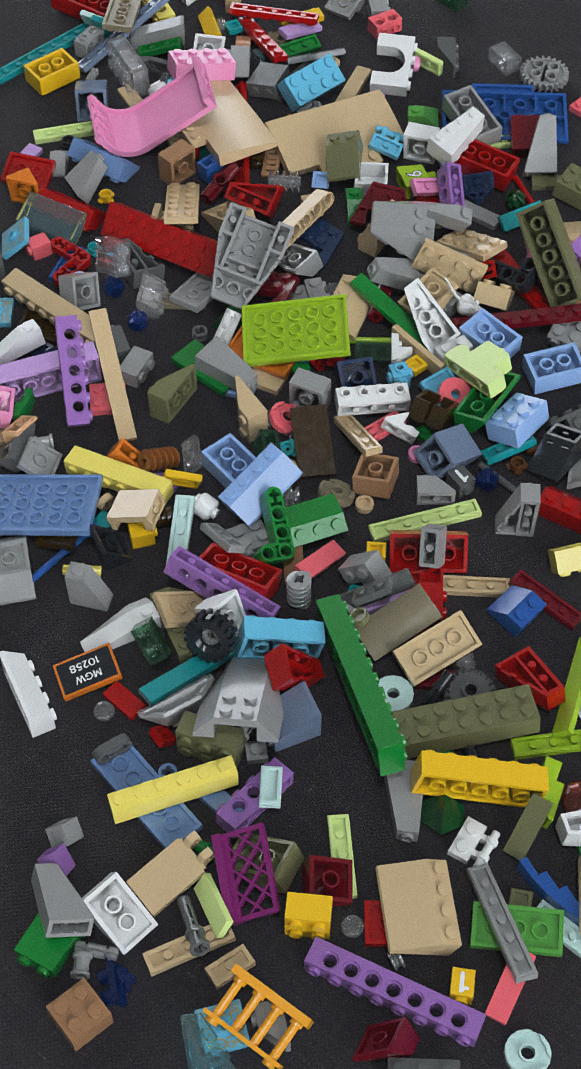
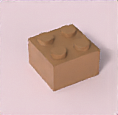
M180 139L158 153L160 179L168 185L171 183L180 184L196 173L195 148L185 140Z
M361 454L352 476L354 492L356 494L390 499L399 475V457L381 454L365 457Z
M85 978L46 1006L50 1018L75 1052L114 1023L111 1012Z

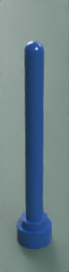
M79 536L74 549L90 536ZM60 550L32 574L33 581H37L71 551Z

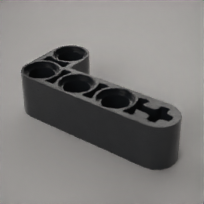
M532 257L526 258L518 269L493 258L488 259L495 261L497 277L490 279L509 285L512 289L521 293L529 292L539 278ZM492 271L486 272L484 276L492 274Z

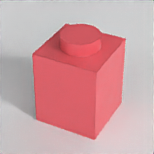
M44 232L29 237V243L25 250L27 255L31 256L34 261L53 254L51 241Z

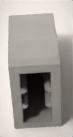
M92 150L65 176V179L76 195L87 204L92 199L108 168L104 162L105 158L99 152L96 154Z
M71 561L65 575L70 604L108 611L113 598L111 590L90 565Z

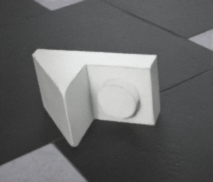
M392 333L391 364L403 362L411 358L413 348L402 347V341H399V333Z
M409 412L385 417L381 428L413 445L419 431L413 426L404 423Z

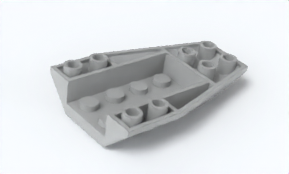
M26 535L0 539V606L36 599Z

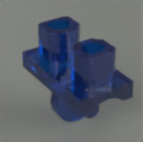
M114 960L106 961L107 967L97 972L99 982L103 985L109 983L110 989L101 992V1000L106 1006L115 1004L120 1007L127 1006L126 993L131 992V985L137 981L136 975L129 974L128 968L122 969V965L114 964Z

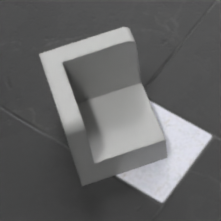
M77 816L61 820L45 829L51 847L62 843L66 847L84 836Z

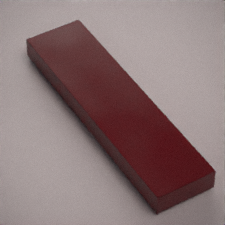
M520 569L509 581L508 585L510 587L514 585L535 592L547 604L543 611L569 630L573 631L581 621L580 611Z

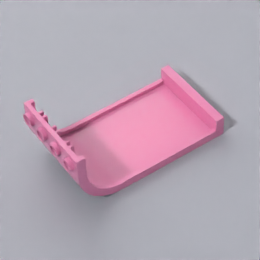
M197 55L192 58V68L136 105L126 109H112L103 105L93 94L87 96V106L91 114L90 119L92 120V129L95 134L94 139L98 145L101 144L107 151L117 156L133 157L142 155L215 109L217 105L204 62Z

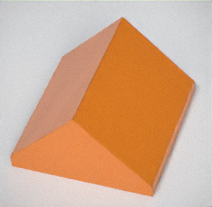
M25 168L7 175L6 181L11 201L30 205L32 194H35L32 206H34L39 188L30 169Z

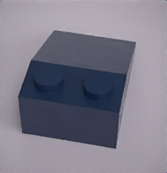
M372 356L340 361L334 366L338 388L377 384Z

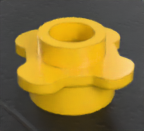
M103 189L99 192L98 203L109 204L114 202V192L109 189Z

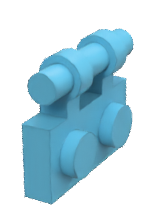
M377 125L375 131L379 133L374 132L368 148L398 160L403 148V144L398 142L403 143L402 133H395L386 126Z

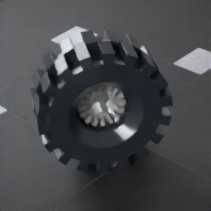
M209 608L207 611L202 609L194 615L184 630V634H186L184 641H188L186 646L188 649H193L191 651L193 655L196 653L199 655L198 659L206 658V662L209 663L213 659L214 663H218L219 660L223 661L229 656L238 642L239 634L236 633L238 631L237 626L233 627V619L228 620L227 617L229 615L226 613L221 615V610L217 609L213 612V608Z

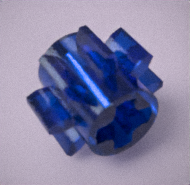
M114 276L108 277L105 280V284L102 285L106 296L110 295L111 297L120 296L122 290L125 289L121 278L117 279Z
M134 310V312H130L127 316L129 320L127 322L128 326L133 331L145 330L149 324L147 322V314L141 310Z
M484 468L480 473H477L476 485L481 486L482 490L492 491L495 489V486H498L499 473H494L493 469Z

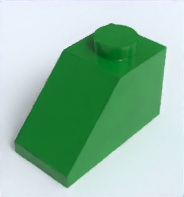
M361 187L345 188V209L348 226L352 225L349 224L350 219L363 199Z

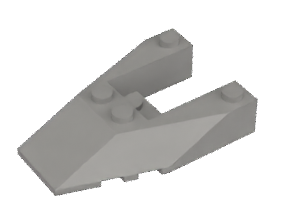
M374 201L372 205L370 234L386 245L390 244L396 249V252L401 255L404 254L412 262L426 238L434 240L435 224L462 232L472 223L473 209L458 204L422 201Z

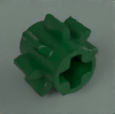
M519 189L517 191L511 190L505 197L507 200L505 204L511 210H514V208L519 209L524 206V198L526 196Z

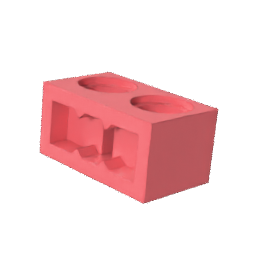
M394 9L368 17L367 30L376 40L379 33H397L402 31V17Z

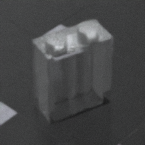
M113 236L95 237L96 271L115 278L131 276L130 242Z

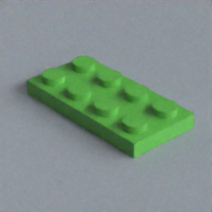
M474 901L470 948L501 951L480 902ZM507 904L529 953L562 957L564 910Z

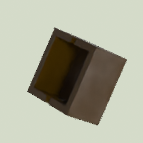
M426 389L415 396L408 417L412 418L416 423H426L434 431H442L452 423L454 418L453 412L459 403L443 397L441 405L438 406L441 395Z

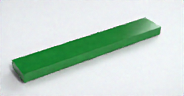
M360 273L350 282L349 286L393 325L397 324L425 347L421 341L415 320L363 273Z

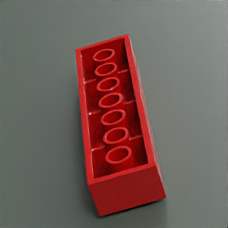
M109 203L101 231L102 235L117 241L128 238L147 253L213 278L217 240L176 224H164L163 219L122 203Z

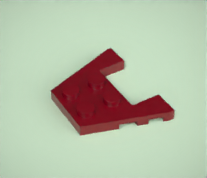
M373 181L354 215L351 217L349 224L364 227L367 212L372 213L374 201H407L405 189Z
M273 271L255 295L275 297L271 302L291 300V293L295 292L300 282L299 275Z

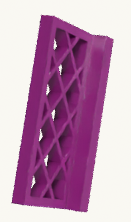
M261 822L225 834L218 833L212 835L211 839L221 896L233 920L232 925L238 926L246 921L280 912L281 908L264 823ZM259 830L260 838L255 845L248 839L253 831ZM237 836L242 841L237 850L231 848L230 838ZM246 842L254 847L248 858L240 854ZM258 850L264 855V860L260 866L252 862ZM238 857L246 861L241 872L237 871L234 865ZM250 864L258 869L253 880L245 876ZM262 872L268 876V883L265 888L256 884ZM242 878L250 883L245 894L241 893L238 887ZM254 886L262 891L257 902L249 898ZM266 895L272 898L273 908L265 909L260 906ZM247 900L254 907L250 914L244 916L242 907Z

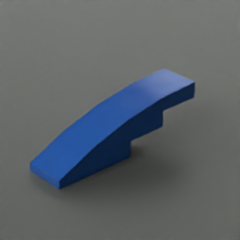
M527 857L519 860L517 871L529 887L542 900H545L555 909L564 910V916L579 927V903L567 885L558 889L547 871L539 875Z

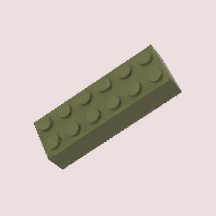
M555 199L545 200L516 213L550 307L570 305L580 301L581 269Z

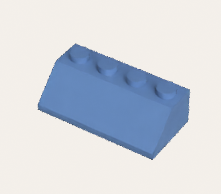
M77 137L73 138L67 153L68 156L72 157V161L79 163L91 150L96 154L99 152L105 158L104 162L108 166L103 176H109V180L115 183H119V181L126 182L140 168V166L110 153L91 141Z

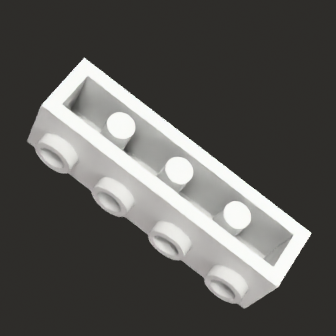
M400 382L340 387L335 389L334 397L337 416L409 411L411 402L408 384Z

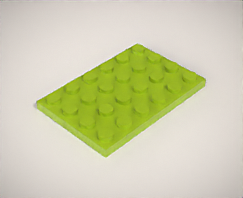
M346 294L242 306L243 359L250 367L351 356Z

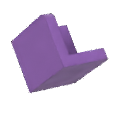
M64 843L47 849L37 859L39 864L57 863L65 876L76 866Z

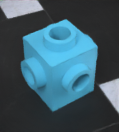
M406 361L388 365V372L386 373L387 382L389 384L396 382L407 383L408 388H410L413 372L410 367L408 368Z

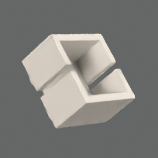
M361 162L360 178H355L354 188L361 187L364 197L373 181L387 184L389 163Z

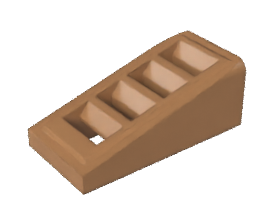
M275 148L265 151L261 172L262 178L277 179L281 161Z

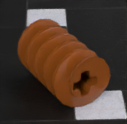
M173 446L143 449L138 455L139 469L148 472L176 469L180 462V455Z

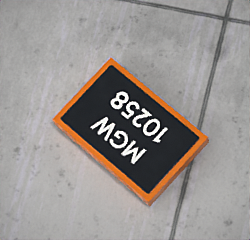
M110 643L53 665L66 702L123 678Z

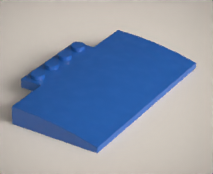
M472 83L474 90L503 128L501 135L505 136L501 137L499 142H502V140L510 142V136L506 135H509L511 115H542L544 113H551L556 115L557 143L568 144L566 93L534 92V85ZM442 90L441 108L443 105V96L456 90ZM442 109L443 128L451 123V121H446L449 118Z

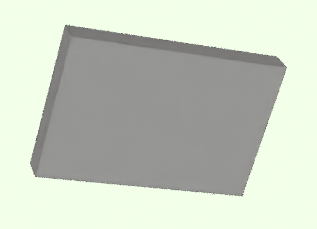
M196 272L169 296V301L198 313L213 300L211 298L213 278Z

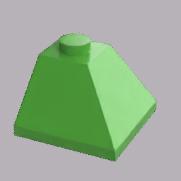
M418 105L408 106L407 125L409 122L439 127L438 108Z

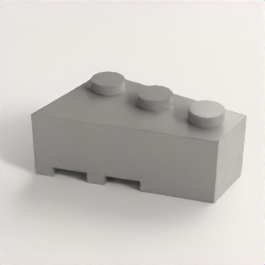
M520 483L495 515V534L533 537L540 507V484Z

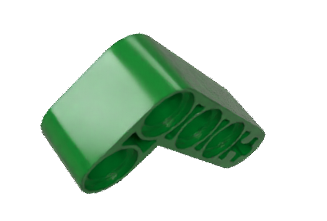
M272 486L260 496V505L269 544L257 550L254 554V559L269 565L283 564L292 558L295 548L283 494L279 488ZM272 513H275L278 519L274 518ZM277 531L281 533L282 538L277 535ZM281 550L286 553V556L281 553ZM263 552L268 555V559L264 557Z

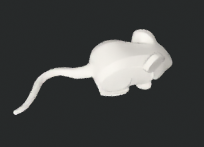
M444 278L452 293L458 299L456 308L459 314L474 316L482 309L479 306V301H474L470 294L466 293L459 297L447 278Z

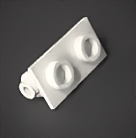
M227 308L214 338L217 336L228 345L242 315Z

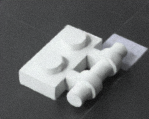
M468 816L447 854L466 865L470 858L475 860L473 867L486 864L490 859L489 855L492 849L497 847L501 834L493 830L490 836L485 835L487 826ZM479 842L484 844L482 851L475 850Z

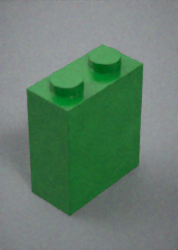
M38 913L15 947L14 952L17 961L23 966L28 967L30 965L36 968V972L45 978L50 976L55 979L74 951L76 942L81 940L83 936L45 938L40 914Z

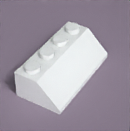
M0 651V660L4 674L32 738L56 729L54 720H57L54 709H49L47 705L50 703L47 693L41 692L40 688L43 686L39 676H34L33 674L35 668L32 661H27L23 653Z

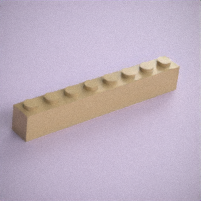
M17 268L12 270L1 281L7 295L14 296L19 303L26 304L31 311L35 310L42 318L49 319L54 326L55 317L77 315V320H81L82 331H79V337L83 338L84 343L93 341L97 351L90 317L87 313ZM71 331L65 332L66 334L70 333V334L74 337L73 332H71Z

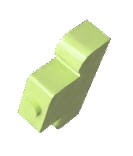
M486 341L472 351L466 345H458L444 354L446 367L448 366L454 374L490 399L506 388L504 374L512 370L510 355L503 348H499L492 342Z

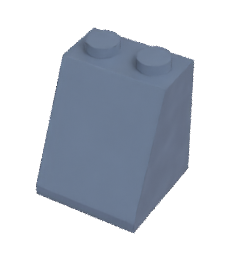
M107 80L76 81L74 91L77 121H92L90 119V110L87 106V96L93 94L103 105L109 107Z
M463 423L434 433L413 452L426 474L436 475L440 479L446 477L447 472L461 464L465 467L482 455Z
M301 682L281 694L284 717L279 742H267L268 746L273 747L274 752L321 735L322 715L306 682Z

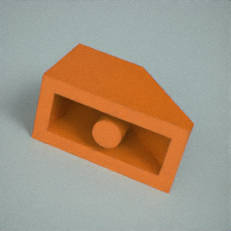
M124 438L119 440L106 456L139 468L138 455L140 451Z

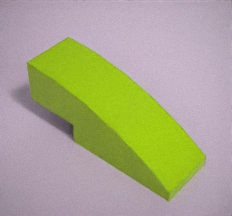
M546 756L540 766L548 767L549 791L544 798L554 804L542 825L545 829L549 827L554 819L565 785L557 781L562 762Z

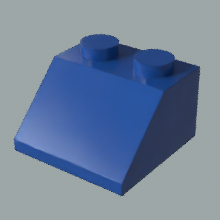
M512 585L486 611L513 637H516L542 612L547 604L532 590Z

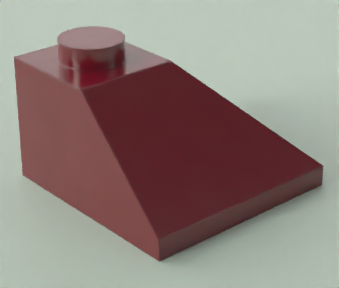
M406 1017L368 1025L352 1059L354 1062L388 1060V1057L407 1058L415 1052L420 1038Z

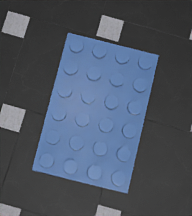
M0 474V535L90 536V524H93L103 484V476Z

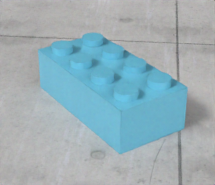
M331 53L283 79L276 86L291 111L294 112L310 101L338 87L346 79Z
M254 615L244 616L238 630L239 638L236 644V656L242 659H264L265 654L280 644H285L318 659L325 644L324 622L296 620L294 618L280 619L276 617H257Z

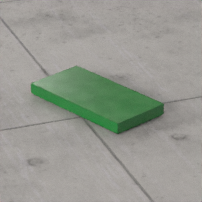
M194 339L173 355L171 362L181 369L191 364L195 365V355L205 346ZM196 369L197 380L221 396H225L229 390H232L230 387Z

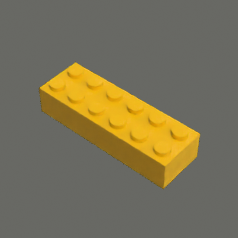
M422 750L411 768V793L430 796L447 795L453 799L526 808L533 793L544 798L549 791L548 767L535 763L522 764L517 761H499L496 758L484 759L474 755L461 756L451 752L438 753L434 750Z

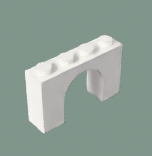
M379 33L377 55L396 57L404 65L395 72L372 71L370 91L380 89L382 94L406 97L407 91H410L411 88L409 78L413 76L411 66L415 65V56L413 54L417 53L418 43H415L414 36Z

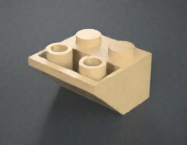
M484 279L483 282L478 281L474 301L478 300L481 304L508 310L515 294V290H511V286L501 283L500 286H497L495 281Z

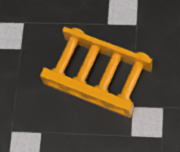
M235 963L230 970L235 975L233 984L213 1012L204 1007L202 1011L207 1014L205 1020L215 1027L220 1024L264 1058L262 1063L269 1069H275V1067L282 1069L283 1066L277 1062L280 1055L298 1029L301 1030L304 1026L309 1030L314 1022ZM247 984L254 989L252 992L253 996L232 1026H229L220 1017L241 987H245ZM266 998L273 1003L270 1007L272 1010L249 1041L239 1031L259 1002H263ZM285 1012L291 1017L289 1021L291 1024L268 1055L258 1048V1045L278 1016H282Z

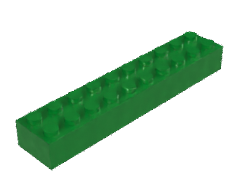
M339 594L316 600L319 622H324L325 642L380 776L406 770L405 760H408L404 748L406 746L403 733L399 734L398 721L396 717L392 718L393 712L390 703L385 702L384 688L378 685L379 678L377 672L372 671L373 665L370 657L366 658L365 645L359 641L360 634L358 629L353 628V617L351 614H347L348 607L346 601H342Z

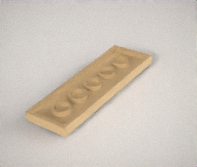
M189 182L186 185H180L179 183L167 185L164 224H198L200 184Z

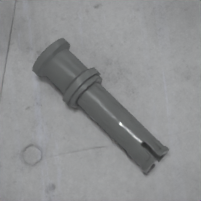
M180 896L177 899V905L186 927L185 938L190 943V953L195 957L203 956L210 950V944L204 937L205 930L198 923L190 896Z

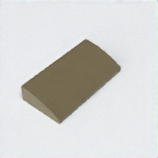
M419 583L370 615V620L366 625L362 627L353 626V628L358 629L361 642L364 643L372 659L376 661L442 618V615Z

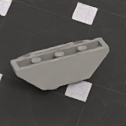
M208 674L153 706L149 705L137 713L142 719L168 727L171 725L176 727L184 711L198 714L201 703L212 688L214 677L212 674Z

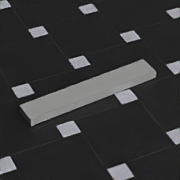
M488 863L467 868L468 878L515 983L538 978V971Z

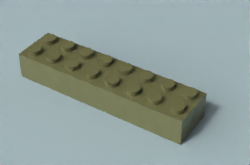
M529 684L394 711L392 714V718L396 717L398 721L399 734L403 733L406 746L404 748L408 759L418 757L422 750H434L440 753L464 748L469 745H479L540 732L541 718Z

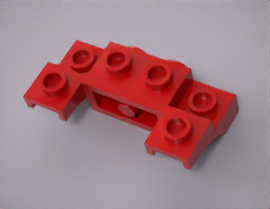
M442 566L438 569L428 567L419 571H410L416 585L420 583L442 615V618L405 642L412 640L442 622L443 619H446L447 607H443V603H446L447 591H443Z

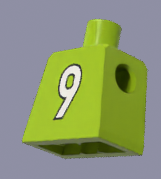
M421 164L398 166L396 169V181L400 188L405 189L406 197L409 199L414 197L410 180L413 178H436L435 171L426 172Z

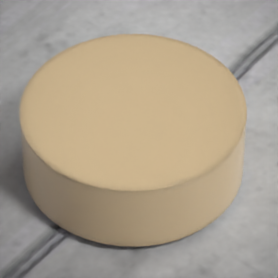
M105 493L98 500L97 508L100 511H107L113 505L114 497L110 493Z
M361 495L356 498L355 509L359 513L368 514L373 510L374 500L370 496Z

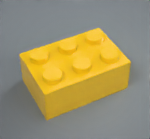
M63 48L23 65L26 81L42 96L81 78L79 63Z

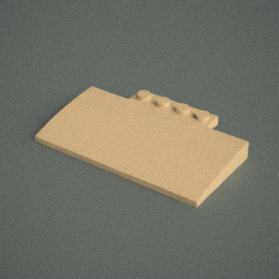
M230 80L210 81L217 107L180 131L185 140L194 148L205 145L213 157H215L220 167L279 146V142Z
M380 89L265 122V126L279 142V146L275 147V150L288 179L318 170L320 172H327L326 143L327 135L359 130L363 142L362 162L383 163V159L379 152L368 148L374 132L379 133L375 131L377 125L386 126L389 130L395 133H402V136L404 135Z

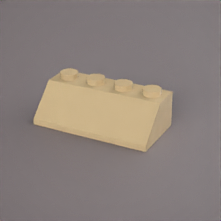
M343 274L333 295L346 294L350 340H355L372 305L349 286L350 282L357 276Z

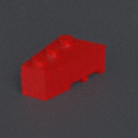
M230 182L224 198L230 202L252 208L254 212L272 219L285 188L281 185Z
M280 644L264 655L265 668L269 674L273 691L290 690L304 681L309 688L325 677L319 659L285 644Z
M530 646L495 665L498 681L510 688L529 684L535 703L549 711L566 701L564 685Z

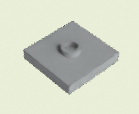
M31 436L16 467L27 474H55L63 454Z

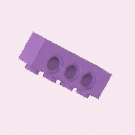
M446 161L437 171L440 203L458 204L465 207L461 165Z
M274 758L263 765L283 767L281 794L293 784L294 772L278 759ZM261 769L256 776L252 775L247 780L241 790L237 789L226 804H221L216 810V823L227 833L248 827L267 809L259 807ZM250 795H256V796H258V797H257V798H251V797H249V796H250ZM242 808L244 811L236 812L234 809Z

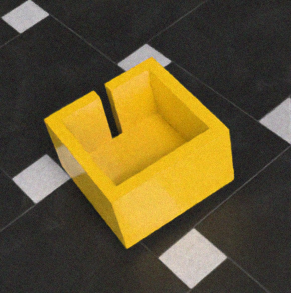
M287 892L285 935L295 939L302 937H311L313 940L315 937L323 940L330 939L333 896Z

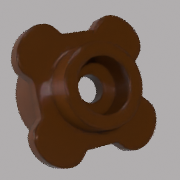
M520 456L513 457L510 463L506 464V468L512 470L515 475H521L522 471L528 467V463Z

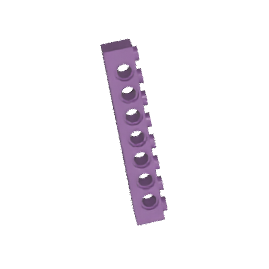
M315 937L304 960V969L314 977L321 976L327 979L333 986H343L351 994L358 997L362 995L376 1006L381 1007L383 1005L388 1007L394 1014L401 1017L405 1015L419 1026L424 1027L426 1025L431 1027L437 1034L444 1037L448 1035L456 1039V1042L462 1046H475L486 1014L318 937ZM326 961H333L336 965L329 968L324 963ZM352 970L357 975L348 977L345 975V972ZM368 980H374L377 982L378 985L375 987H369L366 984V982ZM395 990L399 995L391 997L387 994V991ZM414 999L417 1000L420 1003V1005L418 1007H413L408 1003V1001ZM436 1009L439 1010L442 1015L439 1017H434L431 1015L430 1011ZM458 1019L463 1023V1026L456 1027L451 1021Z

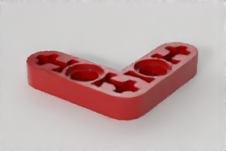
M55 237L51 240L52 251L68 260L53 274L54 285L59 287L58 276L77 271L83 272L91 265V256L87 251L62 237ZM68 251H75L73 254L67 253ZM71 267L76 268V270L69 271L68 269Z

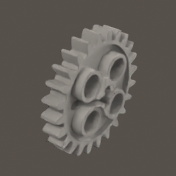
M542 55V58L536 56V59L531 57L530 60L522 63L519 77H521L520 81H523V85H534V90L538 89V92L544 90V93L549 90L552 93L553 89L558 91V88L563 89V85L566 86L569 79L568 67H565V63L561 64V60L556 61V58L550 59V56L545 58ZM545 67H547V70H546V73H545V78H544V81L542 82L541 80H542V77H543V74H544V69H545Z

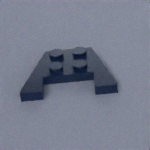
M319 217L297 239L320 252L319 256L323 264L320 270L324 271L327 263L332 259L334 251L338 249L344 239V232Z

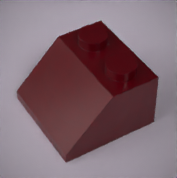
M309 855L302 864V893L333 896L332 907L351 905L353 903L352 860Z

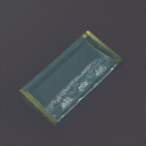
M30 192L15 219L18 222L25 216L29 219L30 230L38 233L44 232L50 238L62 237L76 245L83 231L87 213Z

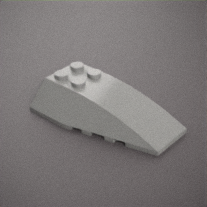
M231 202L218 234L211 298L242 310V306L248 305L282 260L295 227L280 221L277 227L246 215L247 208Z
M232 658L201 703L193 729V736L214 738L218 724L257 728V741L279 742L284 711L280 691H273L264 659Z

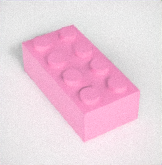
M209 48L203 50L174 49V51H168L167 69L173 79L193 67L192 58L196 55L206 65L210 81L235 79L236 62L225 48H218V50H211Z

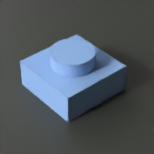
M313 171L311 187L328 189L327 172Z

